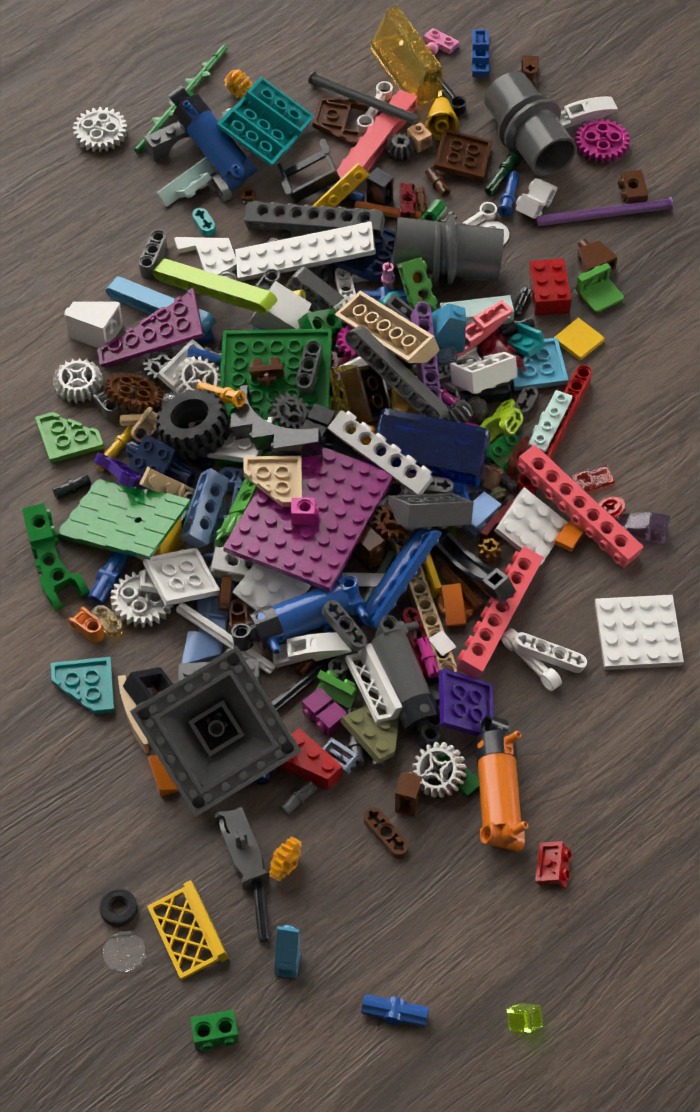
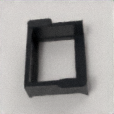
M321 139L319 142L322 148L321 151L285 170L280 163L277 164L284 179L281 182L287 195H291L296 203L341 179L329 154L330 148L325 139ZM327 158L331 170L294 189L289 178L290 176Z

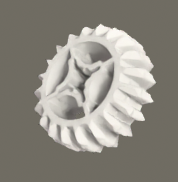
M194 356L190 360L186 358L183 362L179 363L174 371L173 381L175 382L173 387L177 388L176 393H184L185 390L189 389L193 391L199 382L207 383L208 379L211 385L220 387V381L222 380H220L221 374H218L219 368H213L214 363L209 364L208 358L205 361H202L201 356L197 360ZM186 372H187L188 378H189V380H188L187 382H186L185 377H184V374H185Z
M80 358L78 361L72 359L70 363L65 361V365L59 366V370H56L53 378L54 388L58 396H61L63 400L67 399L69 403L74 400L76 404L78 401L84 403L85 399L91 401V395H97V392L101 391L103 384L102 373L98 366H95L93 362L89 363L87 359L82 361Z
M434 742L433 747L428 744L426 746L427 751L420 750L421 757L415 756L418 763H413L412 766L417 768V770L412 772L422 776L421 790H424V794L429 795L431 793V796L434 798L437 795L444 798L446 792L450 796L452 795L451 789L459 790L456 786L457 783L464 784L460 778L466 777V773L462 772V770L466 769L467 766L461 764L465 758L459 756L461 753L459 750H454V746H447L445 742L441 745ZM437 755H448L451 760L441 762ZM430 761V767L426 770V766ZM439 766L442 767V768H440V774L436 773V772L439 771V769H438ZM453 770L451 777L448 779L449 772ZM437 778L442 785L433 786L427 780Z

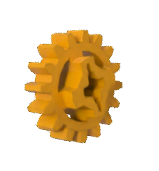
M291 836L290 839L286 840L285 844L282 843L279 848H276L270 862V877L281 881L285 878L286 874L289 875L293 869L295 870L301 856V841Z

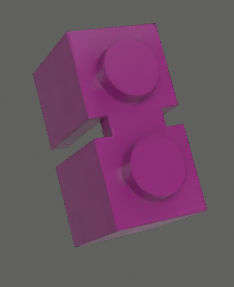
M320 687L302 701V713L308 720L311 719L314 723L316 722L315 725L321 733H325L330 737L344 726L341 723V719L347 713L336 702L330 705L329 703L332 701V698Z

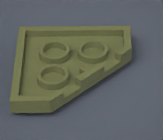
M367 705L342 717L341 723L377 764L394 756L399 717L375 723ZM377 706L376 710L379 716L387 714L384 709Z

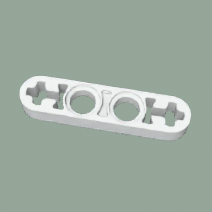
M520 632L516 634L512 641V646L516 651L575 673L582 672L587 665V659L584 655L527 633ZM536 646L542 647L545 652L538 651ZM554 653L561 654L563 659H558Z

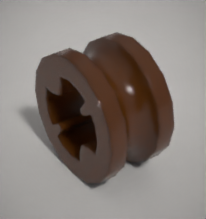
M247 188L242 190L241 200L244 204L247 205V202L257 200L254 189Z

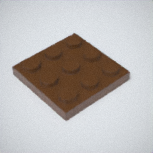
M444 128L433 169L483 182L493 141Z

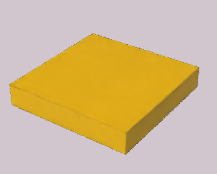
M577 318L554 337L558 338L559 346L579 361L602 344L605 337L580 318Z

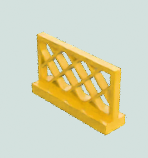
M191 880L184 883L183 888L147 906L181 980L218 961L224 962L229 959L201 897ZM184 894L186 898L184 907L175 906L176 898ZM160 906L168 907L165 917L157 916L154 909ZM172 909L182 911L178 922L168 919ZM185 913L194 915L195 918L192 926L182 923ZM166 923L176 925L173 935L164 933ZM180 926L190 929L186 940L177 937ZM194 931L203 934L200 944L190 941ZM175 940L185 943L181 954L172 950ZM188 945L198 947L195 958L185 955ZM202 949L211 951L213 955L212 958L206 961L199 959ZM183 959L193 961L191 968L182 972L180 966Z

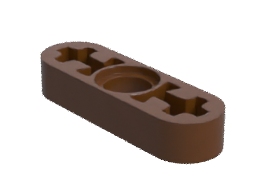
M376 807L368 808L364 813L365 825L394 858H404L408 854V842L380 809ZM370 815L373 817L377 816V822L374 819L370 820ZM383 829H389L392 834L389 837H383L380 832ZM395 843H396L399 847H400V846H403V850H402V851L399 850V849L395 850Z

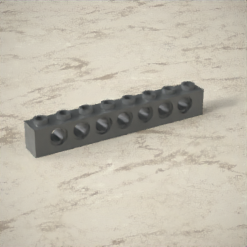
M259 201L247 202L244 217L247 229L317 233L368 221L372 222L374 238H382L385 224L383 211L377 209L329 208L328 206H300L291 203L286 205L275 202L262 203Z

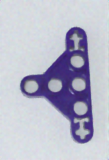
M97 453L94 463L113 473L118 478V483L130 488L148 489L139 484L143 475L128 468L129 465L105 454Z

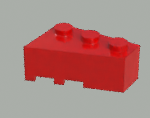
M298 728L291 735L295 738L302 752L278 767L287 770L292 775L297 774L305 778L306 781H312L315 785L329 790L343 777L342 765Z

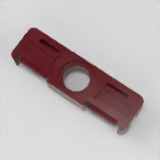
M414 183L399 184L400 217L416 219Z

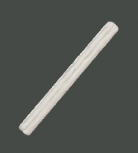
M185 603L178 605L177 613L227 647H234L231 634ZM253 649L241 651L247 660L258 659L259 668L267 674H271L274 671L275 666L273 663Z

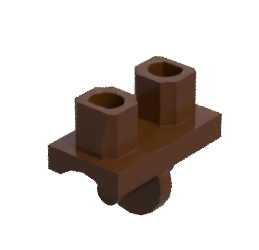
M279 357L270 358V365L264 366L262 359H253L252 367H249L251 379L258 380V383L265 382L266 388L270 387V382H275L277 378L285 377L283 365Z

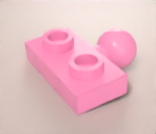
M434 28L423 37V41L428 43L426 52L431 56L436 55L439 49L451 54L459 47L458 40Z

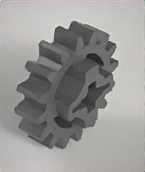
M163 349L162 352L149 353L150 358L145 357V362L143 363L144 373L148 375V379H153L154 383L160 381L161 385H163L164 382L157 377V374L178 353L173 354L171 349L168 352Z
M289 393L285 397L280 394L278 398L274 399L270 407L272 410L270 416L274 417L272 422H278L277 426L299 429L300 425L306 421L305 417L309 410L306 409L308 404L302 403L303 398L296 399V394L293 397H290Z

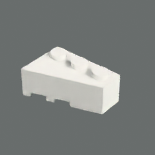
M506 352L483 356V360L473 362V359L466 360V364L457 365L456 362L450 363L452 384L470 391L472 394L480 393L481 390L487 388H494L497 384L507 383L517 377L516 356Z

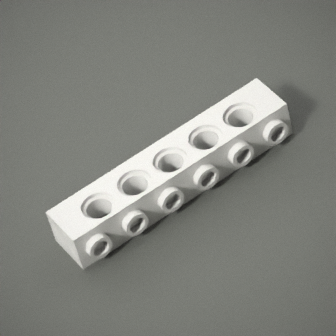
M341 410L328 427L331 433L373 464L387 471L395 480L414 494L424 493L433 481V477L430 475L432 472L425 466L421 468L415 464L417 461L410 455L406 457L400 453L402 450L394 444L391 446L385 442L387 439L379 433L376 435L370 431L372 428L364 422L361 424L355 420L357 417L351 412L347 411L345 413ZM355 426L356 432L348 434L347 430L349 427ZM366 437H370L371 443L369 445H363L362 440ZM380 448L386 449L384 456L377 455V451ZM395 459L402 461L399 467L392 466V462ZM410 470L417 471L414 478L407 477V473Z

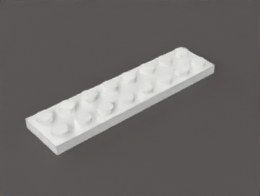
M372 222L235 249L239 282L260 278L268 269H276L279 273L298 270L300 267L310 268L376 254Z

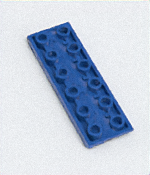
M422 528L414 530L366 601L365 611L368 614V618L362 620L357 614L358 624L375 629L378 628L381 619L387 616L396 606V601L406 591L408 583L416 576L418 568L426 561L429 552L438 543L442 532Z

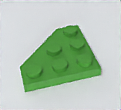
M54 412L35 417L50 464L104 449L99 430L95 428L84 427L82 423L72 419L61 418L59 414Z

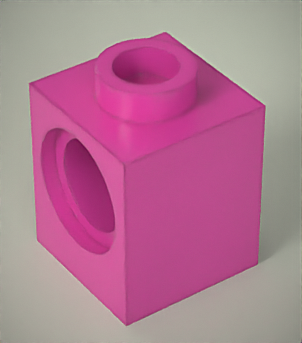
M292 498L291 525H315V518H319V506H315V498Z

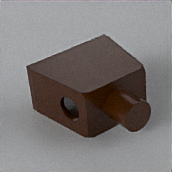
M583 239L578 243L577 262L583 273L605 263L609 264L611 270L616 269L617 256L601 241L589 244L586 239Z

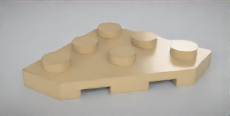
M244 456V477L279 505L291 507L292 498H302L301 456Z

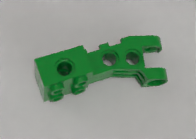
M44 503L22 508L34 558L38 557V559H35L38 574L42 573V576H39L42 592L56 612L64 608V604L60 602L56 593L73 585L81 598L88 595L90 591L81 574H70L58 558L55 545H58V540L50 509H46ZM47 562H54L50 566L45 565ZM57 577H63L60 581L55 580Z

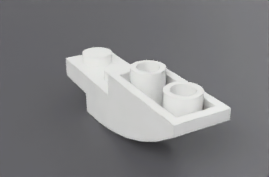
M612 97L588 98L564 106V110L561 111L560 122L565 129L583 121H586L588 124V120L593 122L594 118L597 120L617 112L618 108Z
M337 632L304 635L287 639L286 644L279 645L281 652L279 654L273 653V665L278 668L312 658L315 661L350 653L352 650Z

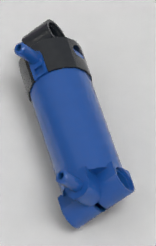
M179 85L168 94L171 101L177 107L173 112V117L180 123L183 130L188 133L212 166L222 176V180L226 182L231 191L258 171L250 158L246 157L232 137L216 126L219 122L199 94L190 96L182 85Z
M345 576L337 579L338 581L335 582L330 592L318 588L248 614L249 625L237 624L231 630L234 647L237 645L239 650L244 652L251 649L254 642H256L261 651L271 648L274 654H279L281 652L279 644L284 643L287 639L300 636L329 624L322 615V608L330 600L337 601L350 617L358 614L362 620H366L368 618V614L365 611L366 604L360 596L357 578ZM329 609V612H335V610Z

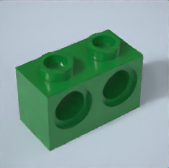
M335 308L309 312L297 320L300 329H332V337L342 328L339 318L335 316Z
M234 1009L190 1017L195 1050L208 1051L215 1046L229 1047L239 1042ZM223 1027L231 1028L228 1033H222L220 1030ZM202 1031H208L209 1035L206 1037H200L199 1033Z

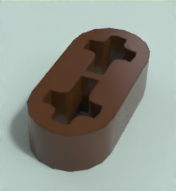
M222 575L218 610L228 611L231 576Z

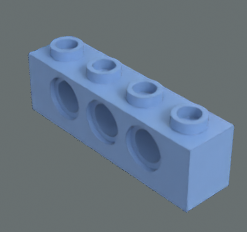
M211 468L200 474L179 539L197 549L210 543L212 530L217 523L218 512L223 505V496L228 490L227 484L229 479Z

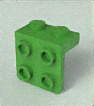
M608 263L597 266L577 277L576 291L595 313H599L624 299V295L609 279L611 267Z

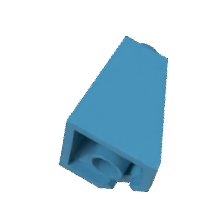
M448 303L431 313L434 337L439 347L463 353L466 333L465 308Z

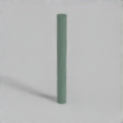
M388 551L377 573H386L395 556L393 551ZM369 586L363 597L365 603L376 586Z

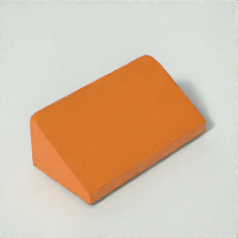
M148 756V762L160 797L178 792L179 790L158 756Z

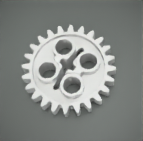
M99 107L97 111L92 108V112L86 110V115L81 113V118L77 117V122H74L73 134L77 144L80 143L81 147L86 146V150L92 148L93 152L96 149H99V152L102 149L108 151V147L115 149L114 145L120 146V141L124 142V137H127L128 129L124 116H120V112L115 113L114 109L108 111V107L105 110Z
M141 571L139 575L132 572V577L126 574L125 580L119 578V584H114V590H111L110 600L112 610H115V616L120 615V621L126 619L127 625L134 622V627L138 623H141L143 628L145 623L152 626V621L159 624L160 618L166 619V614L171 613L173 605L165 606L158 593L139 591Z

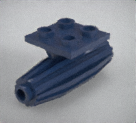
M146 434L141 442L133 440L127 443L125 451L127 457L131 459L128 468L144 475L147 467L189 487L195 482L197 472L180 458L174 456L177 450Z

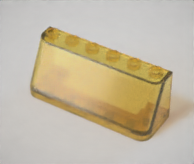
M398 5L388 8L371 40L372 51L398 88L417 96V105L442 97L443 67Z

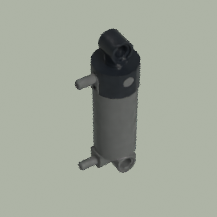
M385 616L381 619L371 644L402 705L398 717L405 733L418 734L417 744L423 750H427L426 746L428 744L433 747L434 742H438L441 737V730L436 726L440 723V706H438L435 697L429 689L407 637L408 631L418 629L419 624L417 621L405 624L403 621H397L393 616Z

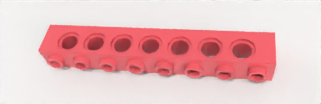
M535 444L519 456L516 463L518 471L525 475L535 487H538L545 494L546 498L552 500L561 512L570 517L575 525L584 530L585 534L592 538L603 551H606L615 563L625 568L640 555L644 546Z
M525 546L522 547L520 552L515 551L511 558L513 564L512 566L508 564L504 574L510 578L516 592L502 604L492 596L490 597L488 603L491 605L489 608L486 606L480 617L483 619L481 622L477 621L472 631L475 634L474 636L470 635L465 643L467 649L466 651L462 649L457 658L459 664L456 669L470 677L479 678L544 557Z

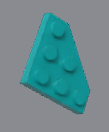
M110 657L51 663L53 685L93 714L115 712Z

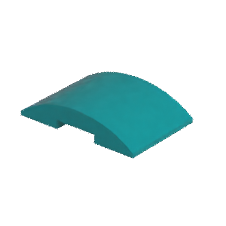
M260 77L216 126L273 167L301 136L313 120L314 115L266 79Z

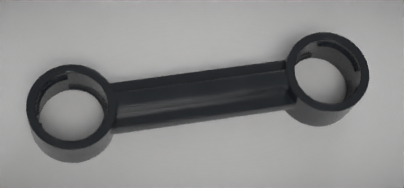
M427 66L425 68V80L437 86L445 98L449 100L456 115L463 114L466 111V99L462 96H456L441 77V68L439 66Z

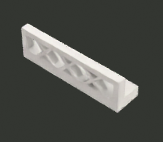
M366 644L360 653L346 655L345 661L375 723L397 719L402 705L372 644ZM361 660L363 668L354 665L353 661ZM361 675L370 678L371 683L368 684L362 681ZM369 690L376 693L379 699L376 700L370 697ZM377 706L384 709L387 714L379 716L376 710Z

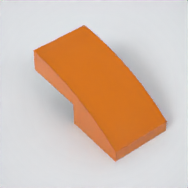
M570 520L555 539V545L572 552L576 544L582 540L585 532Z
M461 583L441 585L446 627L466 625Z

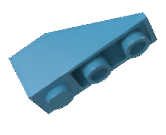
M290 925L277 926L275 975L296 979L301 956L299 929Z

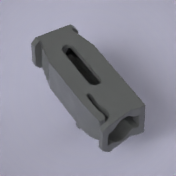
M239 807L235 810L217 812L214 815L215 822L220 825L224 846L236 874L241 879L242 889L246 890L253 887L255 882H267L270 879L267 869H264L260 849L243 808Z

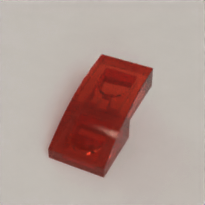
M525 436L513 450L508 462L506 475L513 476L516 461L527 450L528 436Z
M607 465L591 472L588 468L572 475L573 481L584 491L599 489L615 483Z

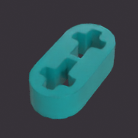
M196 208L192 212L194 224L203 236L209 237L214 235L216 231L215 222L206 209Z

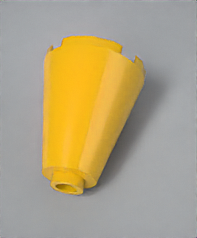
M444 97L437 98L434 101L425 123V127L432 133V137L438 141H441L444 128L456 132L459 129V121L449 100Z

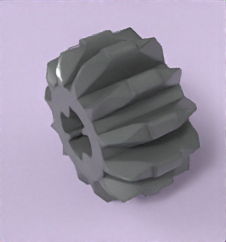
M398 133L397 136L392 134V137L388 138L386 151L389 157H394L395 160L401 159L402 161L404 158L409 159L410 156H413L415 143L411 136L407 137L406 133L404 135Z
M458 400L449 406L448 415L443 421L450 430H454L467 423L474 412L469 403L465 400Z

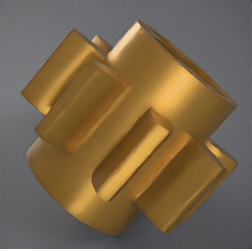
M493 538L483 539V545H478L479 558H483L486 562L496 561V557L501 556L500 542L496 543Z

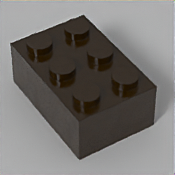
M370 365L359 366L341 372L350 411L357 417L355 419L360 424L362 422L370 424L395 417L386 382Z

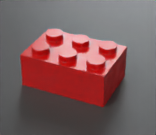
M565 260L529 261L528 279L534 315L570 313L571 294Z

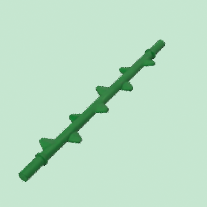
M222 45L212 55L210 61L202 63L204 68L195 78H187L185 80L188 84L185 90L190 96L194 95L192 91L203 78L211 76L209 71L228 50L226 45ZM169 101L171 106L162 117L152 118L155 125L147 135L160 130L167 120L173 117V112L177 107L172 101ZM144 137L134 149L137 154L145 148Z

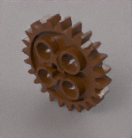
M121 373V375H110L104 386V394H107L106 398H111L110 402H117L116 406L122 405L123 409L129 408L130 411L136 409L137 412H140V410L145 412L148 407H151L152 411L153 409L157 410L158 406H161L164 396L162 395L163 391L160 390L161 387L156 386L157 383H150L151 379L145 380L144 376L140 378L137 374L134 376L130 373L128 375ZM136 386L134 399H132L133 387Z

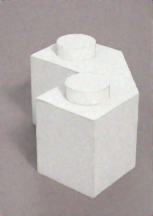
M535 178L529 185V193L522 194L517 199L515 210L532 218L541 216L543 207L548 208L558 187Z

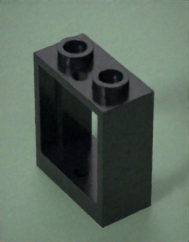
M157 667L131 672L123 687L135 704L138 705L153 697L147 688L155 687L160 693L173 685V683L162 668Z

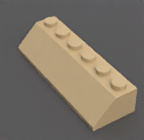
M359 291L335 314L337 318L353 328L358 326L365 327L389 351L408 363H427L440 351L432 334L362 291Z

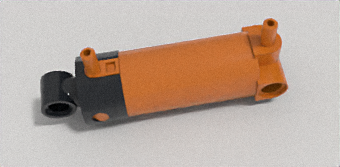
M486 715L481 722L480 729L482 734L475 741L482 818L480 839L484 844L520 852L525 845L524 830L528 829L527 822H521L516 740L521 738V733L519 731L508 732L509 724L507 720Z

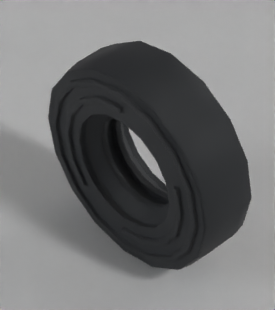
M119 888L108 891L101 899L99 907L103 920L115 927L128 925L134 920L138 909L134 895L128 890ZM115 901H123L126 903L127 908L122 914H114L110 910L111 905Z

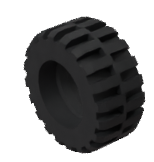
M189 389L181 394L179 392L175 394L174 398H169L166 405L163 404L160 409L161 412L157 415L156 427L162 442L177 450L174 456L181 457V459L188 460V458H191L192 460H197L198 457H208V454H213L217 451V448H221L225 443L224 440L227 441L230 435L228 422H231L224 402L217 394L211 393L209 390L195 389L191 391ZM204 420L193 428L183 429L193 421Z

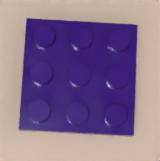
M441 669L439 671L440 725L474 736L482 734L480 727L483 718L486 715L494 716L493 684L451 670Z

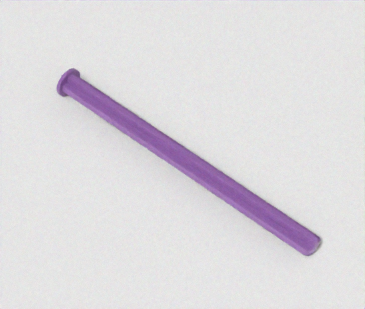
M668 197V199L542 215L537 216L536 221L538 226L666 209L672 211L673 200L672 197Z

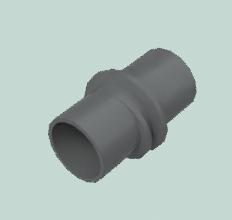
M521 72L504 74L489 86L484 96V104L498 123L497 135L501 143L508 147L512 153L521 155L534 174L539 177H549L566 168L576 154L577 145L560 122L561 109L558 103L539 93L527 76Z
M448 214L445 222L398 217L392 258L394 270H399L397 264L422 257V260L427 265L426 274H432L434 283H439L442 275L446 276L447 285H452L455 277L498 281L503 253L504 229L473 226L466 223L456 224L453 214Z

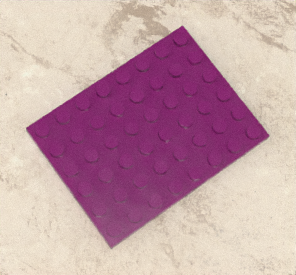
M323 447V455L301 458L302 498H315V506H319V518H315V525H291V507H282L258 488L223 546V551L330 592L394 477L384 469Z

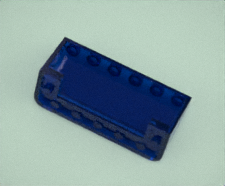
M383 409L381 411L375 435L379 433L387 439L385 442L390 446L394 444L402 450L400 453L405 457L410 455L417 461L415 463L420 468L425 466L432 472L431 476L448 478L452 482L480 487L490 450L491 434L489 430L479 426L393 409ZM380 448L377 451L378 456L386 454L385 448ZM395 459L392 462V466L399 467L402 461ZM369 461L370 465L376 466L371 461ZM410 470L408 473L416 475L417 471Z

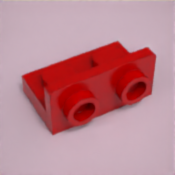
M563 841L539 843L535 878L538 885L558 883L561 888L567 887V881L570 879L569 861L572 860V853Z

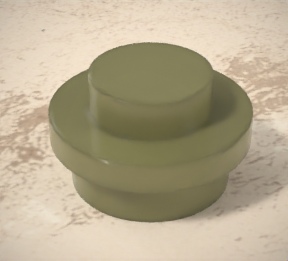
M496 487L491 490L489 495L500 502L507 498V491L505 488Z

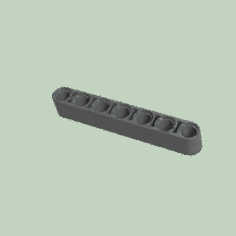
M358 326L346 333V343L429 423L437 424L448 415L447 406L365 327Z

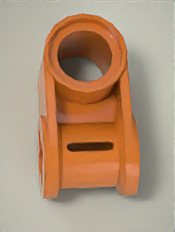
M81 607L79 609L80 612L67 620L73 630L83 635L92 643L100 642L104 638L101 621L85 607Z

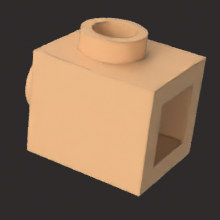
M421 122L407 129V137H412L415 143L414 149L418 153L432 146V133Z

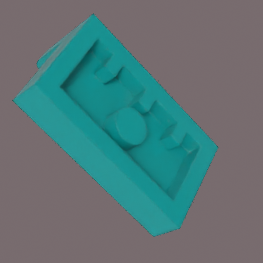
M520 322L516 324L518 333L507 341V344H510L516 352L529 358L546 346L544 335L540 330Z

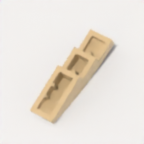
M126 675L118 676L120 694L127 721L145 754L149 753V742L130 713V710L137 705L123 687Z

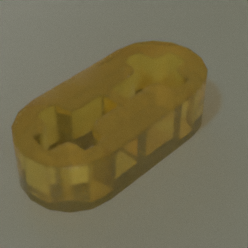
M98 605L93 609L92 615L101 621L103 631L109 637H117L122 633L123 629L120 619L108 607ZM98 614H104L105 619L102 616H98ZM109 623L114 627L117 626V629H110Z

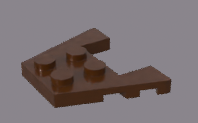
M341 97L319 99L312 127L356 146L361 137V132L345 129L351 109L368 111L370 106L352 99L341 100Z

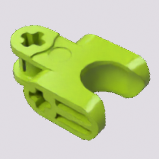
M513 399L503 402L496 409L494 415L486 418L477 429L476 434L482 444L492 442L495 437L503 432L505 436H510L518 430L523 422V415L518 408L514 407L515 401Z

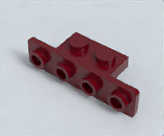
M498 328L478 346L484 356L502 352L516 356L517 367L524 372L527 370L523 364L525 361L515 354L516 350L510 344H507L508 340L498 333L500 331Z

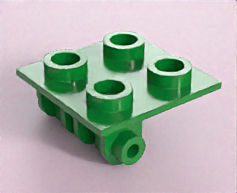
M503 434L485 449L487 452L485 459L488 462L494 461L500 469L511 477L518 471L516 463L519 456L528 449L516 434L510 436Z

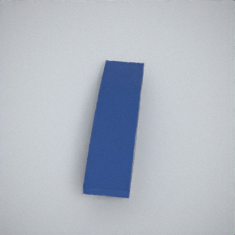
M472 29V77H489L488 30Z

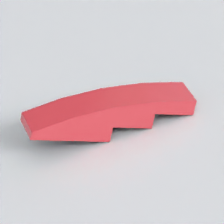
M501 300L474 317V322L466 326L463 353L450 349L446 350L455 359L466 354L501 326L513 313V309Z

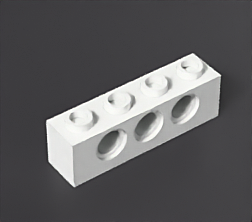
M216 547L210 572L213 577L231 576L232 581L240 582L250 570L247 566H253L254 563L224 552L223 547ZM228 562H233V563H235L236 565H235V566H231V565L228 564Z

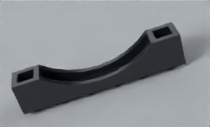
M436 526L432 529L442 532L438 543L432 550L502 604L516 592L510 578L498 568L489 567L478 560L448 530L437 528Z

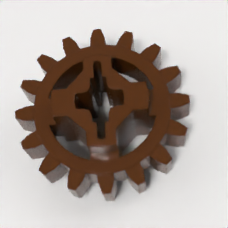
M388 503V507L381 505V510L376 509L372 519V528L375 529L377 534L381 533L382 539L387 537L388 542H390L391 538H393L395 542H398V538L405 540L406 535H411V530H406L402 525L396 523L390 503Z

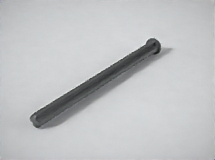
M315 71L309 74L308 83L311 85L316 84L411 124H415L418 121L417 114L320 76Z

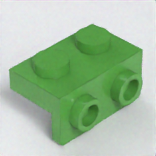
M320 670L317 678L321 681L317 689L321 687L333 701L351 709L360 692L355 688L356 684L347 679L344 682L337 679L338 675L330 670H327L326 673Z

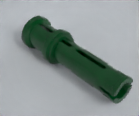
M509 153L505 162L500 164L499 171L484 188V192L487 195L493 196L505 178L509 176V173L514 171V168L521 163V159L517 154Z

